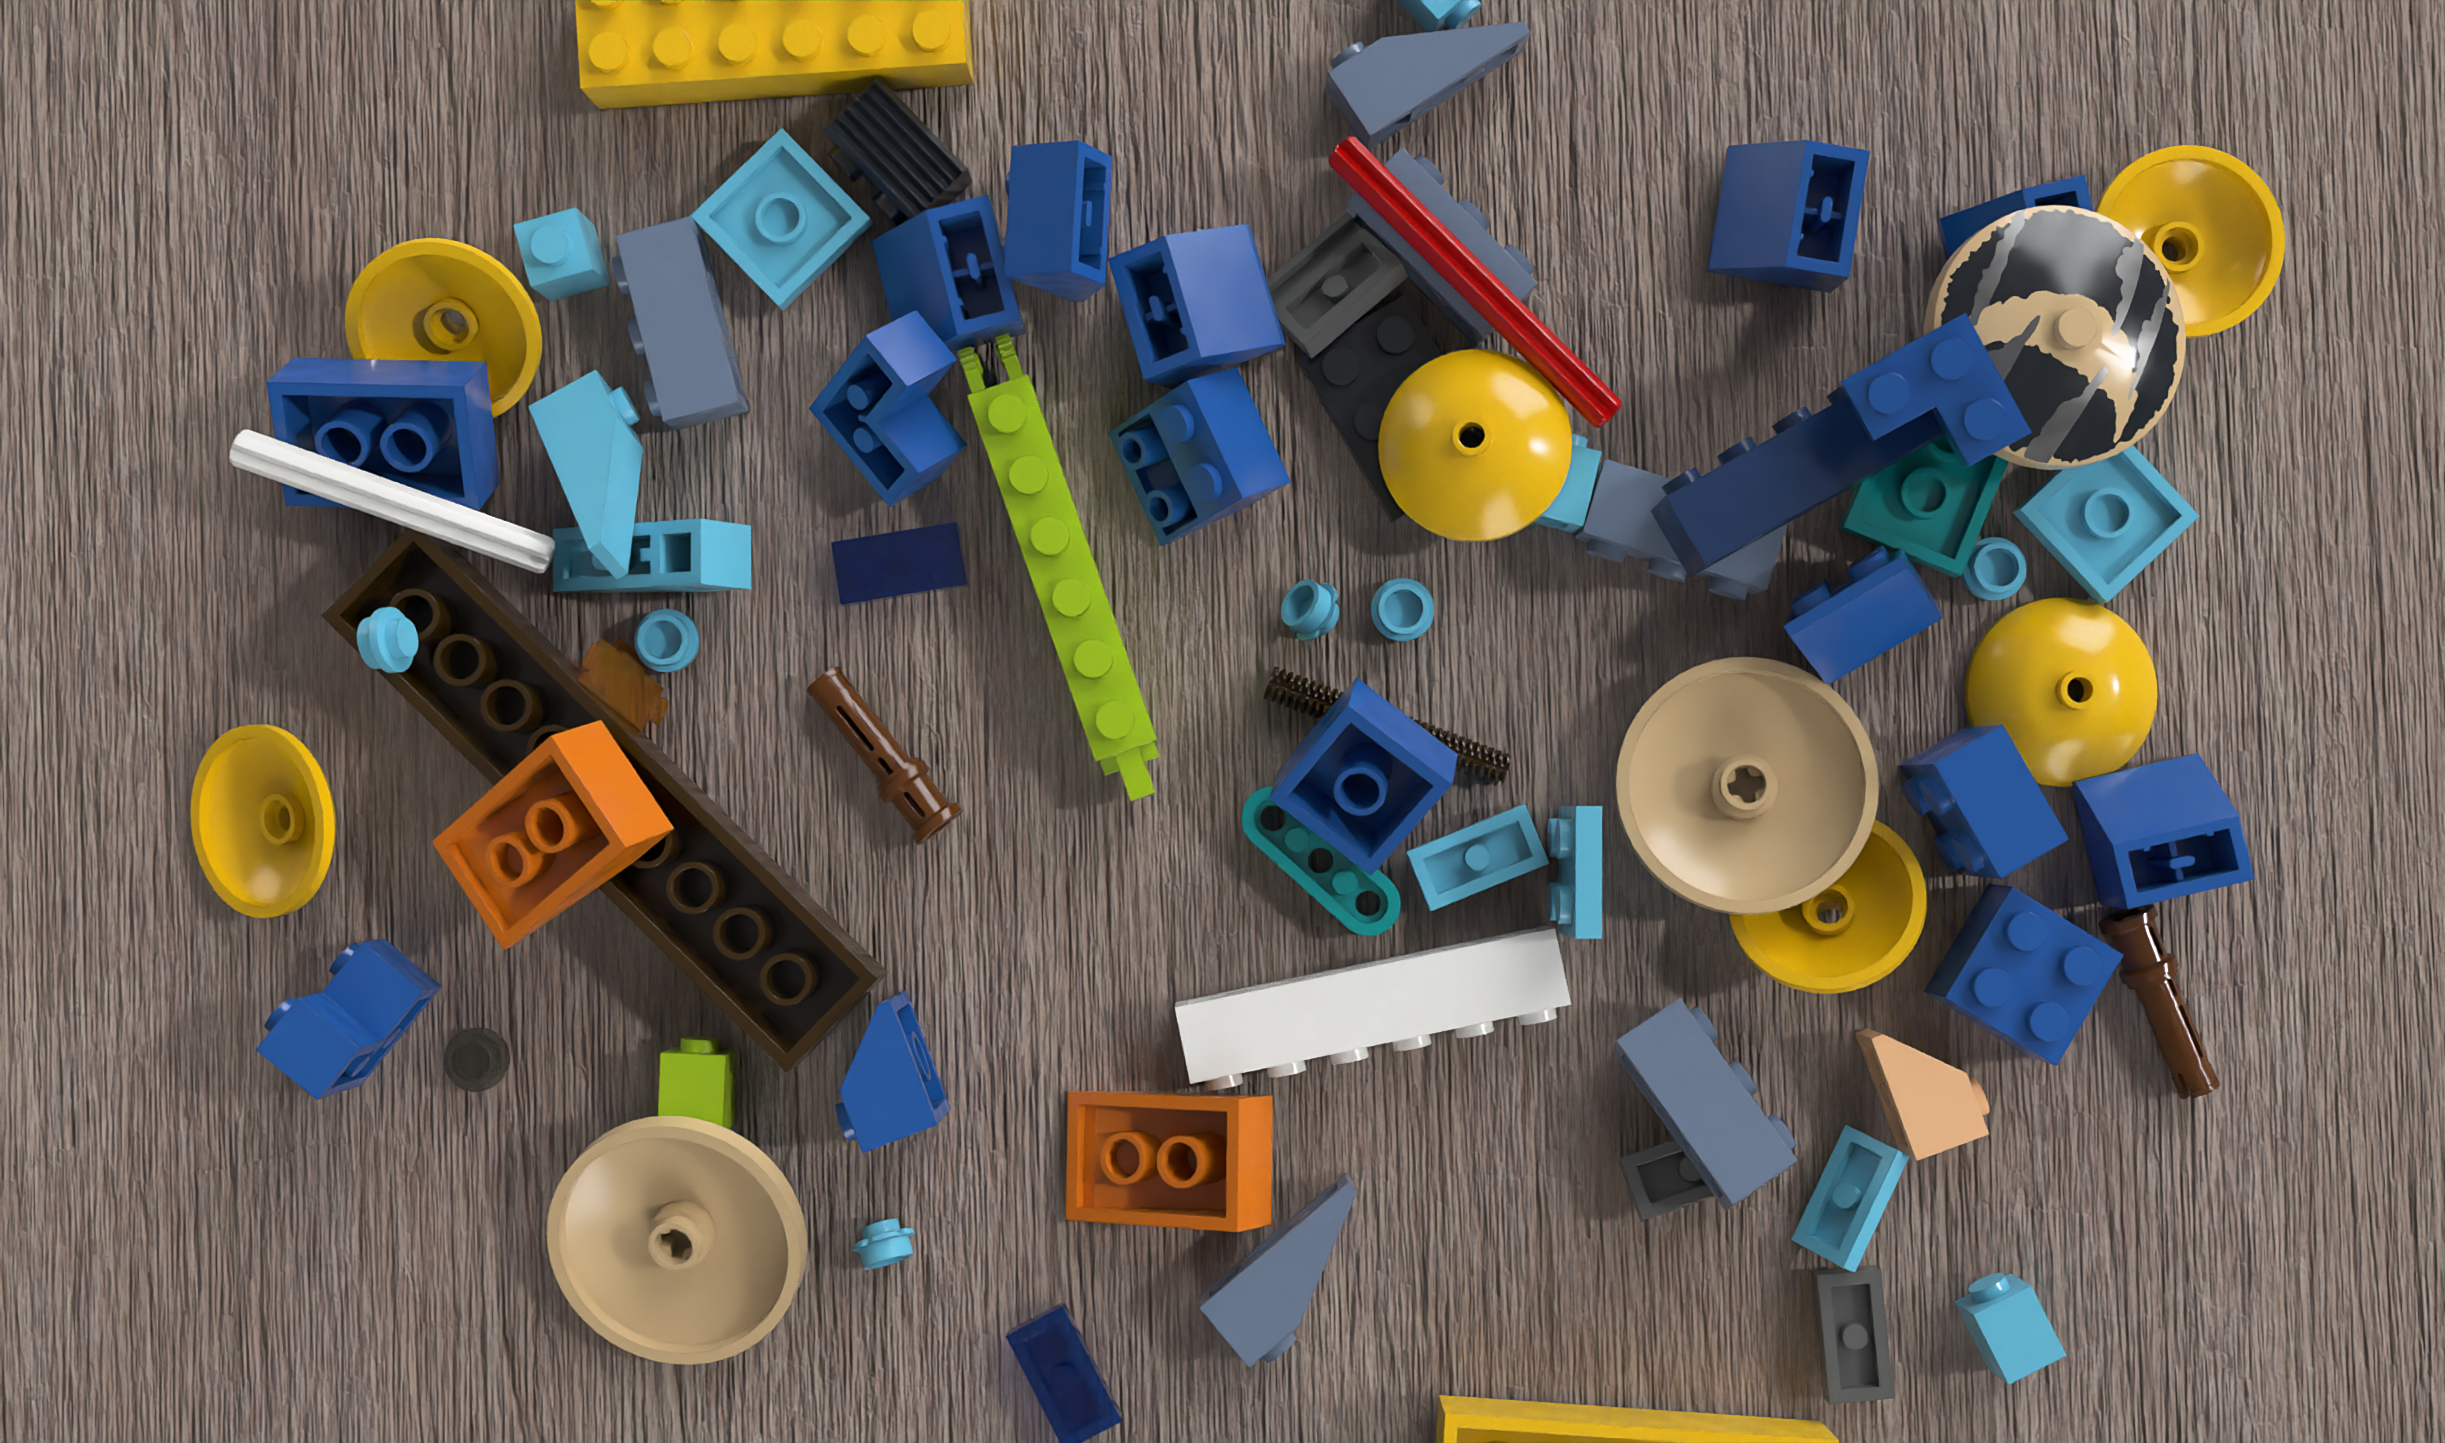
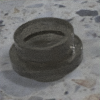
M473 1027L459 1032L450 1040L444 1053V1067L449 1079L459 1088L470 1092L485 1091L499 1084L507 1074L510 1065V1052L504 1039L495 1031L484 1027Z

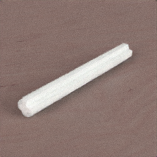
M248 429L242 430L232 443L229 461L235 467L538 574L545 572L553 558L555 541L549 536Z

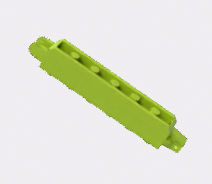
M1007 333L995 338L997 342L995 348L1001 365L1006 368L1010 379L1001 384L986 388L982 376L984 371L978 354L973 352L971 346L958 350V355L972 393L967 395L1095 762H1100L1105 776L1120 771L1130 801L1133 802L1156 794L1145 762L1160 757L1155 742H1158L1036 392L1029 375L1023 374L1011 337Z

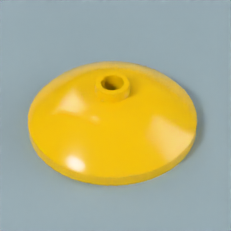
M2180 145L2159 149L2146 154L2123 169L2109 183L2094 212L2118 222L2134 233L2153 251L2165 267L2180 300L2184 315L2186 339L2213 335L2242 322L2262 305L2279 277L2285 253V231L2277 202L2268 186L2254 170L2234 156L2220 150L2197 145ZM2164 242L2173 244L2177 249L2178 256L2176 261H2170L2163 255L2162 245Z
M422 238L399 243L376 256L361 271L349 292L345 310V331L353 359L487 362L493 418L514 406L527 391L536 376L542 355V332L534 304L522 284L503 264L475 247L442 238ZM447 311L459 312L464 317L466 325L459 326L454 324L449 319Z
M1470 349L1456 351L1437 357L1413 372L1397 389L1385 410L1381 422L1378 442L1379 462L1385 483L1396 503L1408 517L1427 531L1447 539L1462 542L1497 540L1512 535L1535 522L1546 512L1560 493L1566 481L1572 458L1570 421L1566 408L1555 388L1544 375L1525 361L1493 350ZM1470 427H1477L1485 433L1483 442L1475 448H1467L1460 442L1461 434Z
M2067 597L2048 598L2030 602L2011 610L1998 619L1985 632L1975 647L1968 664L1964 687L1965 706L1971 727L2003 724L2037 784L2069 787L2075 781L2115 772L2134 756L2145 741L2154 720L2157 706V680L2151 657L2136 632L2122 618L2090 601ZM2072 679L2079 680L2084 687V695L2078 702L2073 701L2067 693L2068 684Z
M254 724L233 728L220 736L204 755L196 773L192 789L190 808L191 830L199 863L216 893L236 911L254 918H273L291 914L307 904L315 895L332 861L336 842V813L330 786L324 772L311 752L300 740L284 729L268 724Z
M1875 819L1862 851L1848 870L1830 887L1808 901L1779 912L1762 915L1729 914V918L1741 949L1748 959L1768 977L1787 987L1804 992L1819 994L1843 993L1866 987L1882 979L1897 968L1909 955L1920 937L1927 911L1926 886L1918 860L1906 842L1888 826ZM1828 909H1835L1842 913L1841 918L1835 923L1827 924L1819 920L1820 915Z

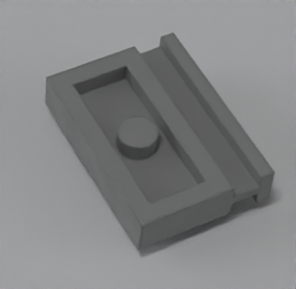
M1346 212L1269 277L1267 284L1281 329L1312 359L1409 276L1403 263L1366 228H1361L1354 218Z

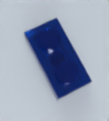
M957 522L831 542L840 603L844 607L969 587L960 528Z
M1065 1302L1007 1331L1006 1338L1060 1443H1082L1122 1422L1123 1415Z

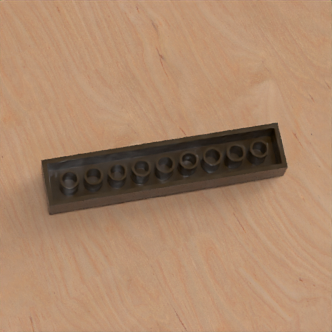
M407 528L321 615L360 654L357 644V630L360 622L364 618L371 617L373 612L379 608L395 607L400 610L416 628L419 642L418 650L413 656L410 667L403 672L387 673L382 669L376 670L494 786L551 735L602 720L674 829L634 863L598 888L785 1072L799 1065L888 974L855 939L449 542Z

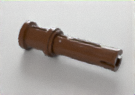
M839 666L825 672L807 688L806 692L809 696L815 699L842 733L845 740L853 747L879 780L880 784L877 789L880 792L878 796L884 803L892 802L915 832L912 839L917 845H921L935 836L962 813L963 809L956 802L950 804L928 777L929 766L925 761H920L917 757L913 759L908 757L878 716L870 709L843 675V671Z
M2147 904L2110 914L2098 922V926L2102 934L2110 935L2115 949L2123 954L2120 960L2123 969L2119 972L2122 983L2127 985L2129 989H2135L2148 1017L2147 1020L2171 1072L2179 1098L2187 1099L2189 1096L2196 1098L2216 1090L2220 1086V1082L2214 1073L2211 1063H2209L2202 1041L2174 977L2178 973V960L2175 954L2167 953L2153 920L2158 916L2155 905Z

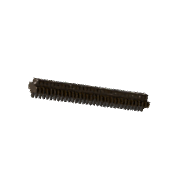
M1274 666L1263 698L1267 699L1270 696L1271 702H1274L1278 697L1279 705H1282L1285 701V706L1289 708L1293 703L1295 711L1300 706L1301 713L1308 709V715L1311 716L1315 711V717L1319 719L1322 714L1324 716L1344 691L1338 694V689L1331 691L1330 686H1326L1323 689V684L1319 683L1316 686V681L1311 680L1308 684V678H1303L1301 681V675L1294 677L1293 672H1289L1286 675L1285 669L1279 672V667ZM1414 720L1418 725L1458 754L1456 771L1459 772L1464 767V774L1472 770L1471 777L1479 773V780L1487 776V783L1493 778V785L1496 786L1501 781L1502 787L1510 765L1511 756L1509 753L1502 754L1501 750L1495 751L1493 747L1487 748V745L1472 742V739L1465 740L1464 736L1458 737L1456 733L1450 735L1448 730L1443 732L1442 728L1435 729L1434 725L1428 726L1426 722L1420 724V720Z

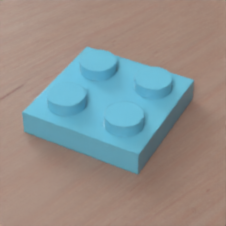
M783 128L772 136L690 215L782 311L873 225L870 217Z
M2133 445L2114 456L2089 465L2057 470L2012 512L2098 605L2108 603L2200 517Z
M1558 806V818H1549L1547 824L1548 856L1558 858V882H1549L1547 887L1548 920L1557 921L1558 932L1574 939H1602V806Z

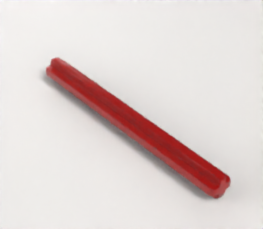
M1349 136L1336 146L1329 156L1330 166L1521 356L1544 375L1552 386L1593 427L1599 428L1605 425L1619 411L1622 405L1621 400L1356 137Z

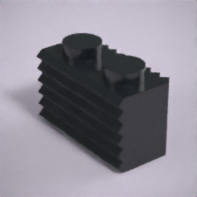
M880 77L875 79L871 86L865 88L860 96L855 97L852 104L846 106L844 111L838 114L834 121L828 123L824 129L829 140L834 145V148L827 155L852 182H855L862 175L878 191L871 201L895 227L926 210L949 205L973 182L964 164Z

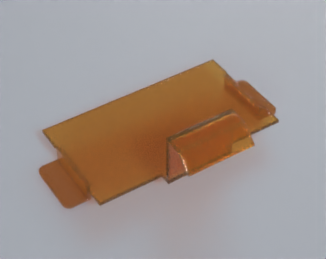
M600 638L597 644H591L582 661L584 669L577 681L640 731L644 728L647 720H651L656 725H659L670 705L665 698L660 697L664 688L644 673L646 668L637 661L639 657L636 651L619 638L610 645Z

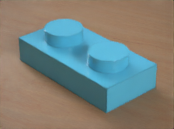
M1525 804L1518 805L1405 851L1429 911L1436 910L1549 864Z
M1845 1125L1791 1240L1844 1269L1856 1272L1910 1156Z

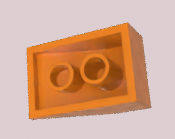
M602 720L551 735L432 841V844L502 949L505 950L520 942L634 863L670 833L674 827Z
M1068 1091L1066 1220L1225 1232H1241L1271 1225L1273 1095L1216 1092Z

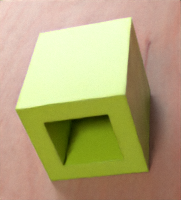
M686 1036L681 1037L680 1047H672L660 1054L658 1116L696 1118L715 1123L727 1129L734 1126L738 1049L719 1048L720 1038Z

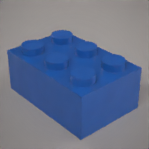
M294 357L266 382L276 440L473 510H480L500 484L487 362ZM282 483L285 506L348 507Z

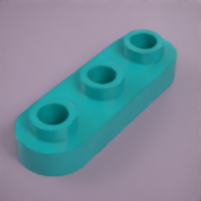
M1273 786L1255 791L1246 800L1242 809L1241 823L1249 840L1341 923L1354 933L1363 936L1379 935L1393 926L1400 913V895L1393 882L1380 870L1377 869L1371 876L1285 810H1283L1285 822L1281 828L1274 831L1264 828L1260 820L1262 811L1268 806H1278L1269 799ZM1317 848L1328 850L1332 856L1330 868L1322 873L1312 871L1308 865L1309 854ZM1363 891H1373L1379 898L1378 909L1370 915L1359 913L1355 906L1357 896Z

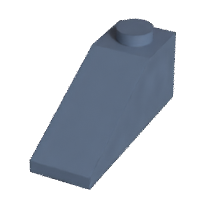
M1523 21L1382 37L1366 48L1362 42H1358L1343 50L1332 60L1330 64L1333 69L1328 72L1325 90L1357 139L1368 150H1371L1521 53L1526 46L1531 31Z
M1346 1173L1199 1295V1308L1249 1368L1261 1358L1267 1363L1274 1361L1296 1340V1336L1292 1332L1299 1327L1357 1194L1354 1182Z

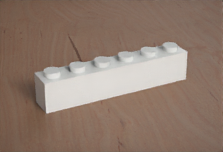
M1544 925L1179 1001L1175 1003V1012L1190 1084L1204 1081L1206 1091H1213L1240 1085L1243 1083L1242 1073L1267 1068L1269 1078L1300 1073L1306 1070L1304 1060L1329 1055L1332 1065L1362 1060L1369 1057L1367 1047L1392 1042L1394 1051H1406L1425 1047L1432 1044L1430 1034L1455 1029L1456 1038H1468L1487 1034L1494 1031L1492 1021L1517 1016L1519 1025L1550 1021L1557 1018L1555 1008L1571 1005L1556 930L1551 926Z

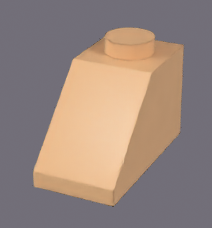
M1867 1028L1855 1032L1899 1151L1918 1161L1989 1135L1983 1115L1989 1114L1988 1101L1981 1085L1974 1077L1968 1078L1967 1073L1879 1032Z

